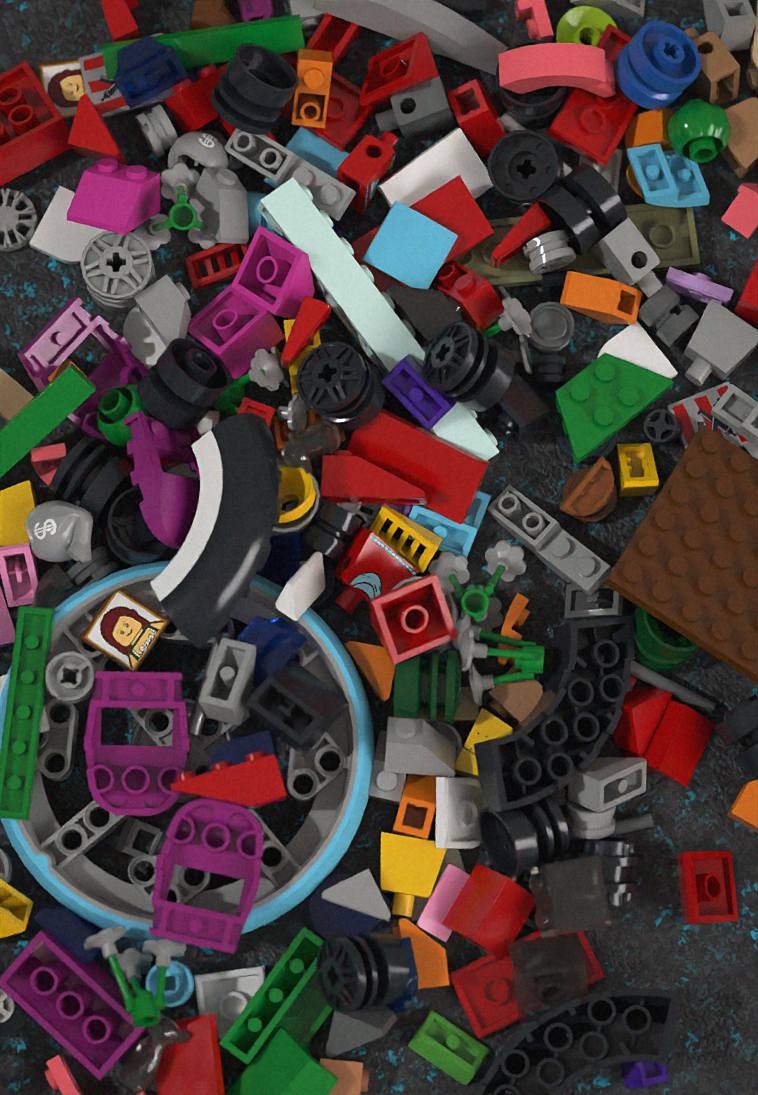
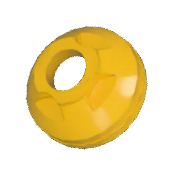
M296 466L278 468L282 472V481L279 482L278 498L282 500L281 507L287 501H299L293 510L280 511L278 523H286L301 518L310 509L315 500L316 490L312 477L306 470Z

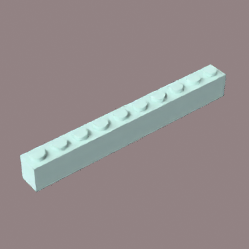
M292 177L261 199L257 207L258 211L278 236L308 254L314 285L328 304L331 305V308L382 376L385 377L408 354H411L423 366L424 356L428 348L425 346L421 348L414 338L416 333L407 320H400L394 312L395 305L392 299L385 292H379L373 284L375 279L371 271L364 264L360 266L352 256L354 250L350 243L344 237L339 238L332 229L334 225L328 214L324 210L318 211L312 203L313 196L307 186L302 182L298 184L294 177ZM458 402L430 430L412 414L422 429L486 461L499 453V450L496 448L498 442L494 435L487 428L483 430L475 420L477 418L476 412Z

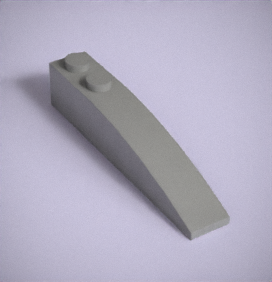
M315 0L313 4L314 9L401 41L423 32L427 37L431 52L496 75L499 54L508 49L507 46L482 28L434 0Z

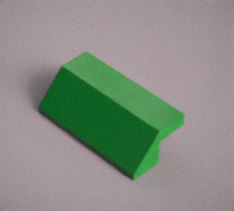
M303 927L219 1044L247 1065H249L280 1026L307 1045L333 1010L322 996L317 981V954L324 941Z
M280 1026L226 1091L225 1095H328L339 1079L338 1076L310 1055L307 1045Z

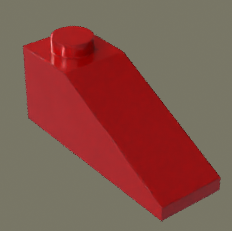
M336 450L332 452V455H323L321 497L323 500L326 499L332 503L428 505V497L425 491L359 456H353V452Z

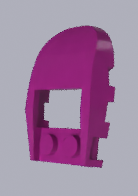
M79 297L68 299L65 302L66 305L23 350H19L17 355L40 392L50 383L48 377L91 334L108 355L87 376L96 386L95 392L68 415L66 419L85 435H91L96 440L110 443L105 435L99 431L96 424V415L101 398L116 386H123L125 384L138 385L148 370L133 355L130 350L133 346L124 336L120 337L108 326L109 323L100 315H90L80 306L83 301ZM100 412L104 420L107 422L106 417Z
M138 410L124 419V425L130 426L133 437L132 440L126 443L128 456L134 458L135 470L130 472L132 485L140 486L144 501L139 503V506L151 532L165 545L180 549L192 527L199 503V467L191 445L199 440L201 435L197 427L192 431H178L164 425L157 419L145 416L143 411ZM159 457L189 464L191 472H197L199 481L162 472Z
M95 671L94 678L96 679L89 705L86 733L84 735V750L86 752L88 769L87 778L92 797L101 808L117 815L150 816L162 813L169 809L179 797V793L172 792L170 784L177 782V775L185 773L187 752H189L187 714L181 687L182 673ZM102 707L172 708V746L101 745Z
M198 799L185 804L177 811L166 833L167 838L162 851L157 856L155 884L152 894V906H154L153 926L149 929V935L234 954L259 888L261 858L263 854L262 828L257 818L249 810L241 806L212 799ZM175 865L243 879L244 884L237 915L233 916L167 901Z

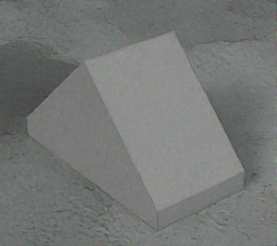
M369 868L324 890L321 896L322 900L386 922L389 921L391 915Z

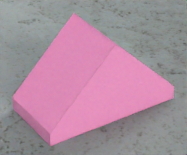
M30 542L0 547V575L8 607L43 602L37 559L31 550Z

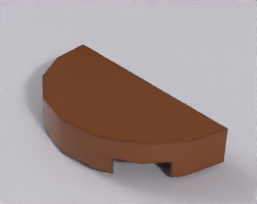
M602 455L559 508L560 511L570 516L586 517L599 512L608 504L614 492L615 478L611 465Z

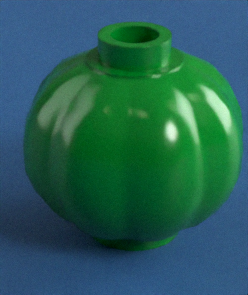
M692 99L686 102L685 105L673 114L668 123V137L671 141V147L679 156L691 159L697 163L708 162L714 159L727 146L731 136L729 119L725 111L721 107L701 99Z
M125 384L110 389L104 394L98 405L96 415L97 427L105 435L106 439L117 447H127L126 443L133 439L130 426L124 425L125 418L141 410L145 416L156 419L141 403L137 393V384ZM100 412L106 417L107 422L104 420Z

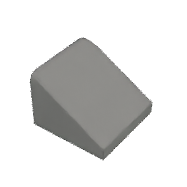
M129 817L115 849L134 857L141 855L152 856L163 832L159 828ZM139 828L156 835L148 854L132 848Z

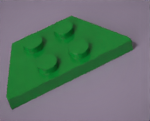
M602 354L558 389L553 397L557 410L562 415V426L565 436L569 437L573 450V461L576 464L581 462L671 389L674 382L668 377L610 354Z

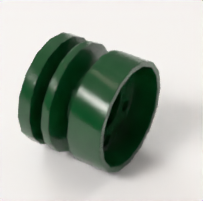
M640 607L631 614L633 616L635 635L634 658L643 666L655 671H670L680 667L700 647Z
M439 650L433 651L430 665H423L421 653L396 663L394 717L419 719L421 707H427L431 724H436L437 708H445V724H454L461 695V670L457 660V651L448 650L447 666H439Z

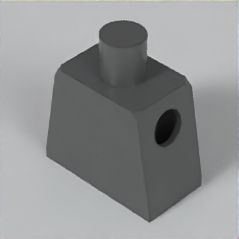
M440 76L392 94L390 100L393 109L375 114L381 134L399 128L404 138L410 139L457 126Z

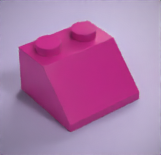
M111 158L98 160L96 164L83 172L68 209L67 220L126 235L160 212V173L148 171L146 167L140 165L127 166L119 164L117 160Z
M259 225L231 287L274 315L296 319L304 297H313L315 293L308 254L264 226Z
M231 283L190 320L187 334L194 342L212 352L224 365L229 377L234 380L241 377L251 368V360L255 358V352L258 349L263 348L269 352L271 347L277 345L285 335L271 312L232 288Z

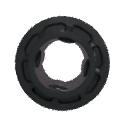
M619 837L587 839L584 849L578 850L577 860L587 863L586 875L576 877V887L582 889V899L585 902L606 906H622L630 901L631 893L637 892L638 881L628 878L630 866L639 865L640 855L633 853L634 844L629 839Z

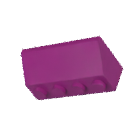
M54 924L41 930L0 977V987L99 1080L112 1069L149 1029V1027H135L132 1025L131 1013L126 1012L125 1001L118 983Z

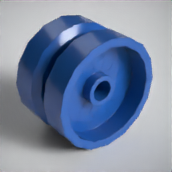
M651 21L642 26L632 37L631 41L617 54L613 63L614 76L620 89L638 105L652 110L665 109L698 77L701 69V58L695 43L684 31L667 22Z

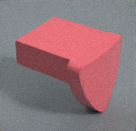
M743 183L737 189L739 194L721 218L722 221L747 239L758 227V184Z
M65 443L31 449L32 457L30 461L36 474L47 486L50 485L59 464L70 451L67 450Z

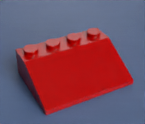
M26 61L0 74L1 187L71 148L68 144L70 131L64 118Z

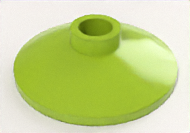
M578 6L569 10L560 19L556 29L557 43L582 44L580 38H584L589 46H595L608 24L616 28L617 26L613 19L604 11L592 6Z

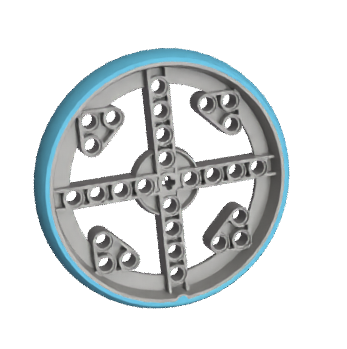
M171 561L137 565L112 573L84 587L55 608L49 662L63 652H76L85 656L92 663L95 671H107L108 666L114 661L99 651L89 652L85 650V642L80 639V636L107 597L122 589H125L169 618L150 583L161 574ZM257 574L254 575L248 587L251 591L247 598L241 597L228 614L232 619L258 630L279 646L254 667L253 682L261 674L270 675L282 668L280 659L283 654L293 652L299 656L300 665L349 701V705L305 757L290 747L287 778L288 791L296 801L309 802L314 798L315 801L304 824L286 847L280 843L252 808L243 807L249 810L261 825L263 853L269 848H275L281 852L282 859L279 865L267 867L263 864L261 858L259 888L241 934L274 921L297 906L316 890L333 871L357 832L369 798L367 794L375 755L374 728L369 702L357 669L341 641L324 620L310 607L297 621L292 620L276 609L275 603L284 588ZM230 619L226 623L228 626L227 634L230 635L229 639L233 640L235 630ZM178 629L172 634L162 632L159 637L165 643L195 646ZM212 637L203 647H212L215 638ZM11 666L7 672L9 675L0 695V752ZM46 685L44 707L50 730L42 732L43 738L38 747L30 820L22 821L0 818L8 838L23 864L39 884L58 902L79 917L102 929L124 926L126 929L124 937L141 941L164 939L149 935V929L153 926L154 906H152V894L155 884L157 856L141 855L131 861L128 867V876L134 884L132 885L106 873L84 855L131 815H117L109 812V822L103 827H95L92 823V815L96 810L103 808L93 800L61 827L52 811L44 788L42 773L53 781H63L72 774L79 714L73 704L61 702L57 698L51 700L53 694ZM254 686L252 687V695L257 690ZM183 698L186 706L188 727L196 700ZM61 706L68 707L70 709L69 719L62 724L55 723L53 721L54 711ZM127 708L138 721L133 731L130 745L172 746V708ZM246 708L241 723L250 717L248 708ZM157 715H165L169 718V726L162 732H155L151 729V721ZM216 720L219 723L216 734L212 736H204L201 733L200 736L188 734L189 744L191 745L189 746L190 754L186 757L185 773L198 771L201 768L211 769L210 766L231 760L233 763L234 740L232 731L239 725ZM335 754L340 759L338 769L331 772L325 771L320 765L324 755ZM55 755L63 756L65 766L62 771L58 773L49 772L47 764L50 758ZM300 776L309 777L313 781V789L307 794H299L293 788L294 781ZM179 794L176 802H191L201 798ZM72 831L79 832L82 836L80 847L75 850H68L64 844L66 835ZM145 862L151 863L155 871L154 876L147 882L139 881L136 877L137 867ZM175 865L169 889L175 891L177 895L176 903L233 916L237 915L244 884L243 879L216 889L206 890L211 883V872L204 871L205 877L203 882L198 886H191L187 884L185 879L186 872L190 868Z

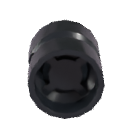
M324 499L315 514L318 522L316 524H309L300 541L339 563L348 547L345 541L346 538L354 537L363 520Z

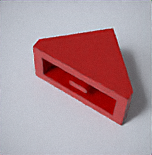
M643 685L627 692L621 708L623 712L613 731L615 746L621 750L643 756L673 694L649 685Z

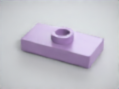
M669 267L663 283L664 285L668 284L677 294L708 304L712 298L725 308L734 291L711 282V278L707 275L697 272L691 275Z

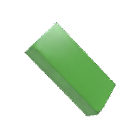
M433 1010L429 1012L408 1044L410 1049L463 1085H467L490 1051L486 1046Z

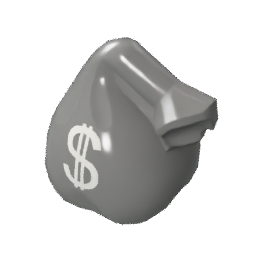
M213 130L191 131L182 135L175 141L168 156V169H172L174 164L181 162L185 163L188 169L197 170L200 177L204 169L219 170L225 168L233 171L240 169L244 163L224 150L227 140L221 133Z
M51 500L36 506L28 513L25 528L30 540L31 550L38 558L48 562H64L74 559L75 561L80 560L82 564L92 560L91 536L93 517L89 511L65 501Z

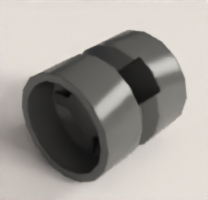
M665 284L641 306L637 316L649 328L656 327V335L668 348H671L698 323L701 317L688 304L681 305L679 303L680 296L668 284Z

